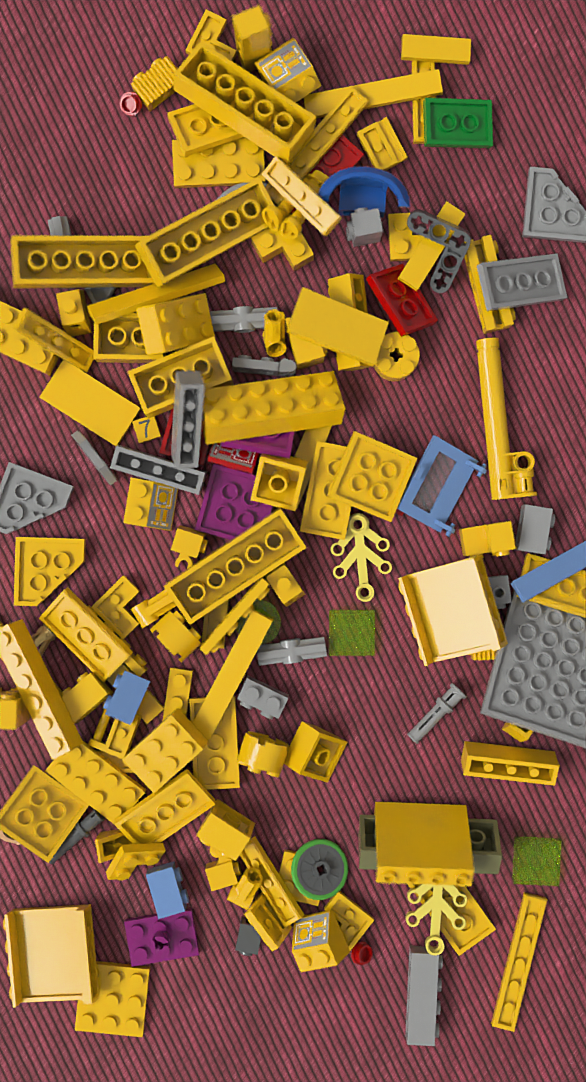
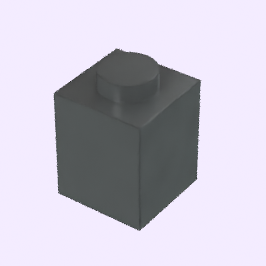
M241 917L235 950L245 956L258 955L261 936L246 917Z

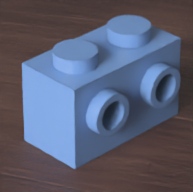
M124 671L123 675L118 674L112 686L116 688L113 697L108 695L103 706L107 710L105 715L131 725L150 681L127 671Z
M173 861L149 868L146 878L158 919L185 912L187 903H189V896L187 890H183L180 881H183L180 867L176 868Z

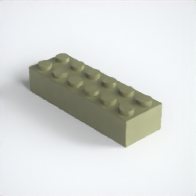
M360 815L359 869L377 870L375 815ZM468 819L474 873L499 874L502 851L497 820Z

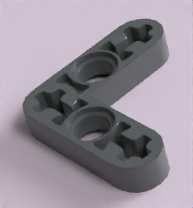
M414 210L410 213L407 220L409 229L416 234L445 246L430 281L433 291L444 293L450 288L470 246L471 235L466 229L424 210ZM418 216H421L422 222L428 224L429 220L433 221L429 231H425L426 225L424 224L415 226V221L412 218L416 219ZM442 225L445 227L446 233L438 237L434 235L433 227ZM450 229L453 230L452 236L454 237L465 236L464 241L466 243L457 245V240L450 237V241H447ZM452 255L456 257L457 264L449 267L445 265L444 258ZM444 270L447 272L444 280L447 284H442L440 287L435 279H440Z

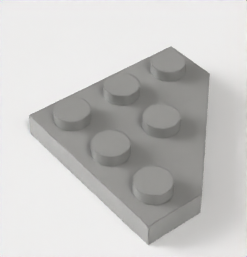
M529 167L522 237L586 243V210L579 203V199L569 187L562 183L554 169Z
M9 462L0 484V532L4 534L12 533L67 508L74 486Z

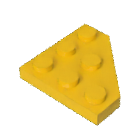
M16 537L14 605H40L85 562L86 539Z

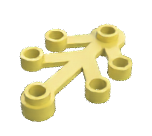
M355 513L349 517L345 540L340 539L331 546V553L335 556H341L344 553V547L355 537V547L340 565L334 567L333 575L338 579L344 578L349 567L357 559L359 586L356 588V596L359 600L367 602L373 598L374 589L368 583L366 558L376 565L382 574L390 573L392 565L389 561L381 559L365 546L364 536L374 542L377 550L382 552L389 549L390 543L387 539L381 538L369 528V520L365 515ZM360 520L362 527L356 529L353 525L354 521ZM381 540L387 543L385 549H380L378 546ZM335 545L341 546V553H334L333 548ZM383 563L389 565V570L386 572L381 570ZM337 568H343L344 574L342 576L336 575L335 571ZM362 588L369 590V594L365 597L360 594Z
M421 884L417 888L408 890L407 898L412 904L419 903L421 896L432 887L433 896L417 910L409 911L405 919L409 926L415 927L419 924L420 919L432 910L430 936L425 940V947L429 954L436 956L444 950V943L440 937L441 910L451 920L452 926L456 930H461L466 925L464 917L461 914H457L442 897L443 888L453 897V902L458 907L466 905L467 897L464 892L458 891L454 885ZM415 892L418 894L417 899H411L410 895ZM458 896H463L464 900L462 902H457L456 898ZM414 915L417 917L415 922L408 920L410 916ZM456 919H462L461 925H455L454 922ZM432 940H437L438 944L437 946L433 947L430 945V942Z

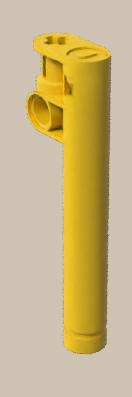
M499 338L477 340L476 346L478 350L477 356L492 500L537 496V492L533 491L532 477H534V457L529 452L510 453ZM520 456L527 459L528 465L525 469L520 468L517 464Z

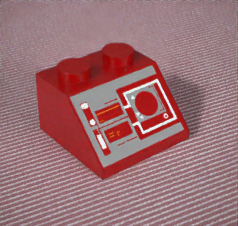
M221 442L213 443L207 461L210 464L254 475L260 453L223 447Z

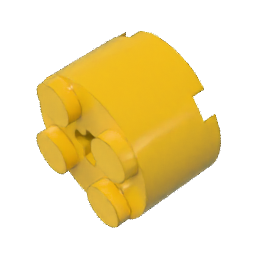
M398 332L384 335L375 365L373 366L383 379L401 381L414 371L419 362L420 355L415 339L409 335L401 337ZM393 352H397V355L401 357L397 362L394 361L393 357H390Z
M169 611L150 631L154 633L157 630L159 634L156 637L174 656L179 653L181 657L178 660L182 663L201 645L199 641L201 636L193 627L188 630L183 625L186 620L177 611L174 613Z
M248 731L244 736L237 763L248 766L247 770L260 774L261 770L267 771L268 775L279 777L289 744L279 739L273 740L265 734Z

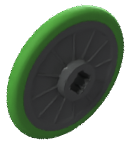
M326 839L311 840L302 845L293 858L291 866L292 879L296 888L310 899L325 900L331 898L343 888L347 880V858L343 850L334 842ZM322 866L323 872L318 873L317 867Z

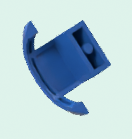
M350 167L340 170L330 176L318 192V195L325 202H329L331 193L340 185L338 214L342 216H350L351 213H354V210L366 207L368 210L379 208L380 218H384L388 187L397 197L398 207L410 208V198L401 181L386 171L372 167Z

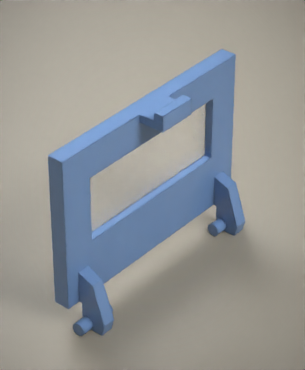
M433 435L403 492L397 509L440 533L442 529L447 530L445 535L449 537L451 533L454 534L455 524L451 523L448 526L445 524L473 470H477V476L481 478L482 474H485L487 471L485 469L487 465H477L478 460Z

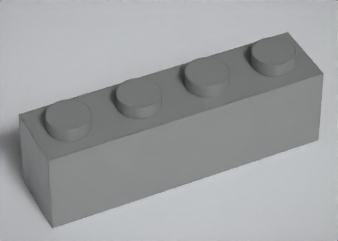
M176 371L171 456L175 468H198L204 382L200 371Z
M122 445L116 446L110 466L111 469L198 495L202 492L208 472L198 468H175L172 460Z
M409 946L405 1029L407 1045L435 1046V1038H439V1023H436V1015H440L441 1005L440 1000H437V992H441L442 981L441 978H438V969L443 967L442 955L434 956L429 954L425 946Z

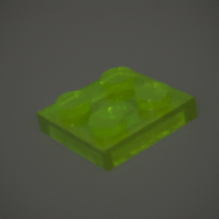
M329 610V656H375V610Z
M514 836L513 884L559 886L561 840Z

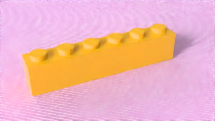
M23 619L1 627L0 654L52 760L84 744Z

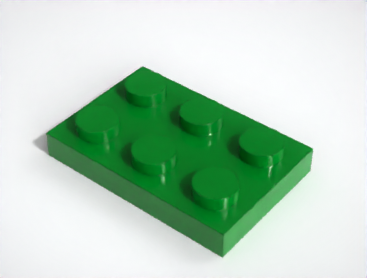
M425 98L423 100L424 147L491 148L493 146L492 100Z

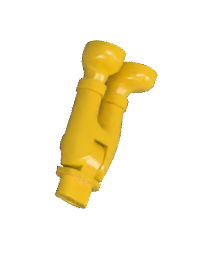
M315 170L302 180L318 194L323 183L329 177L319 170ZM286 198L278 207L268 205L262 211L263 220L273 231H277L280 228L281 235L288 239H295L301 233V225L306 219L297 209L289 216L295 207Z

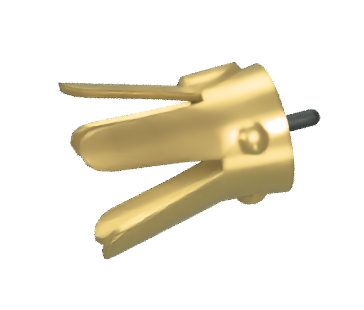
M45 624L36 631L37 633L31 636L36 647L43 642L39 649L41 656L49 643L57 637Z

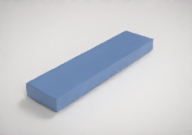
M586 541L512 581L511 585L521 601L524 603L585 569Z

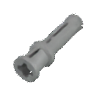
M451 683L450 689L442 697L437 698V704L407 735L418 744L446 713H452L453 707L467 696L456 685Z

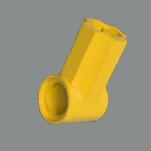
M277 309L269 310L264 315V331L262 336L267 354L271 357H279L287 349L285 344L284 312H280Z
M165 589L150 600L146 599L131 608V611L143 629L177 605Z
M254 867L251 869L246 868L238 884L232 886L227 900L248 910L256 891L264 879L260 870Z

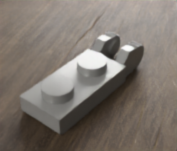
M239 355L238 358L233 357L232 370L240 373L292 377L296 373L297 364L291 359H282L280 362H274L273 358L263 357L261 360H254L251 356Z

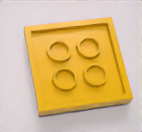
M353 431L327 496L392 522L417 458Z
M33 765L0 810V830L49 863L89 805Z
M96 961L99 997L93 1004H83V1000H78L75 1031L143 1037L150 966L138 965L132 967L131 964Z

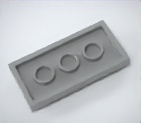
M558 254L485 262L477 265L487 311L561 301L567 298Z

